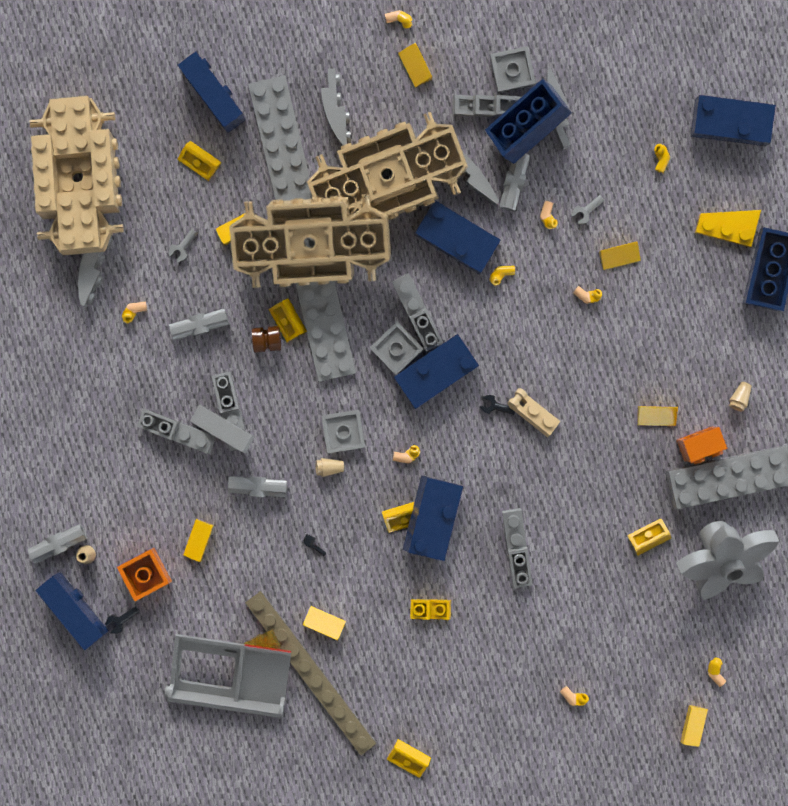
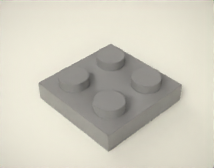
M528 46L490 54L498 93L536 84Z
M398 321L370 347L395 375L423 350L419 343Z
M359 410L321 416L327 454L365 447Z

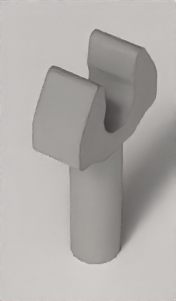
M599 195L585 207L576 206L572 211L571 217L577 213H582L583 218L577 224L587 223L590 220L589 213L603 203L604 199Z
M191 229L180 245L172 244L169 248V256H173L175 251L178 250L181 252V255L178 257L177 262L180 263L186 260L188 257L186 249L198 233Z

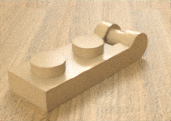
M521 388L517 389L514 398H511L507 403L512 410L546 437H549L560 423L556 417L530 398ZM520 401L525 404L523 407L520 405Z

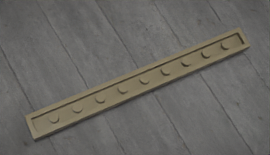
M259 591L246 601V605L280 650L291 651L290 663L358 753L362 755L376 744L374 739L262 591Z

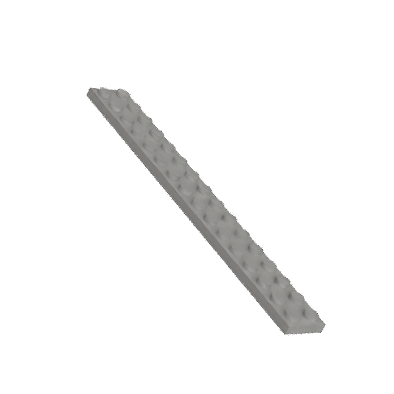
M286 76L248 84L275 200L290 201L296 198H302L303 200L313 198L307 183L310 177ZM310 237L305 239L304 243L307 247L312 248L315 246L314 239ZM329 281V284L323 285L318 284V282H310V285L305 286L295 283L319 382L356 373L334 281Z

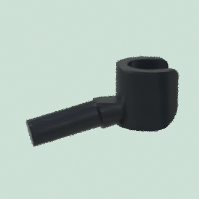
M306 534L303 540L304 544L325 556L326 552L314 544L316 538Z

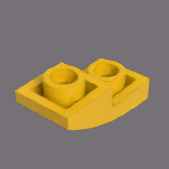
M411 599L410 619L450 620L451 600Z

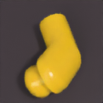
M657 144L654 147V152L658 159L655 170L664 173L670 160V155L664 145Z
M515 266L496 267L489 279L492 285H499L504 276L515 275Z

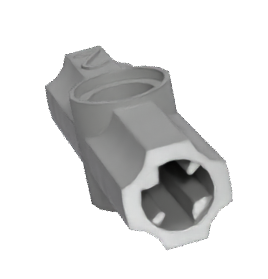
M525 154L515 164L511 163L503 185L504 191L500 201V208L508 211L516 210L520 192H522L524 187L525 173L530 155Z
M220 309L207 314L201 313L188 317L189 319L169 324L173 340H178L191 335L205 334L212 329L230 324L226 310Z
M229 476L228 493L249 494L248 496L286 497L287 480H274L250 476V478Z
M81 524L76 525L64 532L46 538V541L29 548V556L34 564L39 563L87 539V534Z

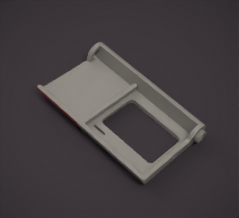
M175 634L170 686L166 685L164 697H168L167 701L282 718L291 651ZM188 650L235 658L233 685L226 687L180 679L182 651Z

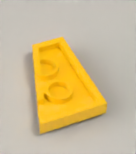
M761 210L701 213L695 233L752 247Z

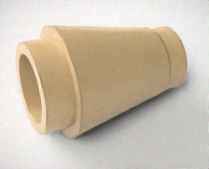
M741 382L729 399V406L743 412L748 406L752 385Z
M325 458L316 460L317 476L325 477L344 472L343 461Z
M84 545L78 549L76 558L82 564H90L95 560L96 552L91 546ZM81 553L86 555V559L82 558L83 555Z

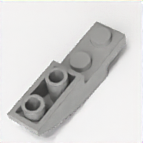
M332 68L328 69L329 88H321V94L329 126L338 142L343 146L351 143L350 131H346V124L350 123L349 112H345V106L338 107V105H341V93H337V86H340V74H336V69Z
M110 237V240H109L107 249L110 248V246H111V244H112V242H113V239H111V237ZM104 252L83 254L78 276V293L80 305L84 307L93 303L96 296L93 293L96 287L99 288L103 282V273L96 269L97 266L101 267L105 259L103 256Z
M407 273L391 281L425 351L443 344L410 274Z
M231 372L213 375L212 381L221 416L245 430L243 415ZM229 445L230 451L238 450L233 446Z
M143 409L137 424L139 428L206 454H210L216 439L212 434L147 409Z
M518 508L502 511L513 588L531 586L533 584L522 510Z

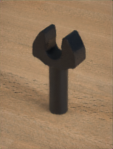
M494 395L482 397L491 402L490 407L480 406L484 413L490 414L491 411L497 410L511 415L515 414V411L509 406L497 403Z
M135 606L120 617L114 614L109 616L105 625L111 622L117 624V627L110 634H118L123 631V623L140 613V611Z

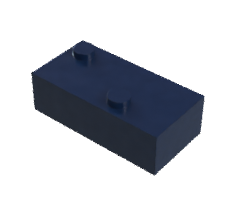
M195 51L178 64L182 74L227 133L246 120L242 111L230 97L232 92L227 85L222 86L210 70V64L205 58L202 59Z
M542 79L488 126L485 131L502 156L515 164L569 117L572 112L555 88L545 79Z
M699 95L695 99L690 137L766 147L771 143L776 105Z
M436 200L415 232L416 237L479 275L501 241Z
M763 227L759 230L743 304L781 312L784 311L788 295V232Z
M456 334L400 372L394 379L416 409L477 368L479 364L460 336Z
M421 475L402 550L411 554L445 561L464 486Z
M61 572L50 577L35 590L84 651L109 631L83 600L84 595L78 588L74 589Z

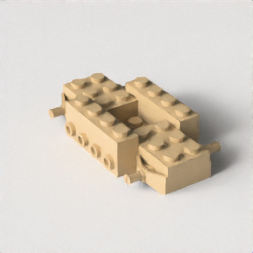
M89 96L50 99L43 118L30 120L31 128L42 127L49 134L31 136L35 210L43 220L55 218L50 230L37 232L38 240L50 239L53 241L62 255L105 252L111 235L124 232L123 224L109 225L103 214L119 213V206H122L121 194L118 195L121 180L120 176H117V169L120 166L119 159L115 155V150H118L117 138L114 139L109 129L101 130L104 121L116 120L115 112H100ZM77 173L83 174V179L80 182L73 181V176Z
M428 112L430 120L427 114L423 115L427 128L417 138L411 124L402 122L395 125L393 130L388 131L384 129L377 132L375 137L370 138L366 136L359 139L357 144L352 145L348 143L341 146V150L337 151L343 168L326 165L323 154L316 156L319 168L307 183L313 198L348 197L350 215L363 207L361 195L365 194L366 196L370 194V206L387 214L388 220L399 217L401 213L415 211L419 206H428L435 203V200L439 199L433 181L450 184L453 195H456L455 188L458 194L461 193L457 179L468 168L453 126L436 124L431 112ZM383 170H392V177L387 180L383 179Z
M365 194L361 195L363 207L352 215L349 212L348 197L332 196L330 198L314 197L306 200L296 198L290 201L272 200L267 206L268 220L254 215L252 201L249 203L244 202L246 214L229 226L233 269L250 275L252 277V288L261 287L259 276L271 267L274 284H279L280 287L291 286V283H298L300 286L310 285V282H318L320 285L329 284V281L348 283L354 276V264L368 270V281H376V267L389 261L391 255L388 215L370 206V194L366 196ZM306 238L314 239L315 246L312 248L307 247L304 243Z

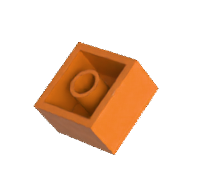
M711 426L676 440L683 460L690 462V464L701 463L705 461L704 457L707 456L717 457L723 454V450L728 449L720 427Z
M155 548L117 567L134 601L172 582Z

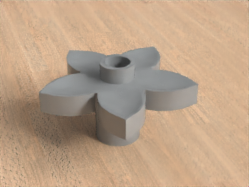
M717 521L706 525L700 531L699 537L705 550H699L686 555L677 561L676 564L684 577L696 580V586L704 601L722 592L730 583L753 584L763 581L764 571L759 561L770 555L780 541L774 530L757 531L741 538L736 529L728 526L726 522Z

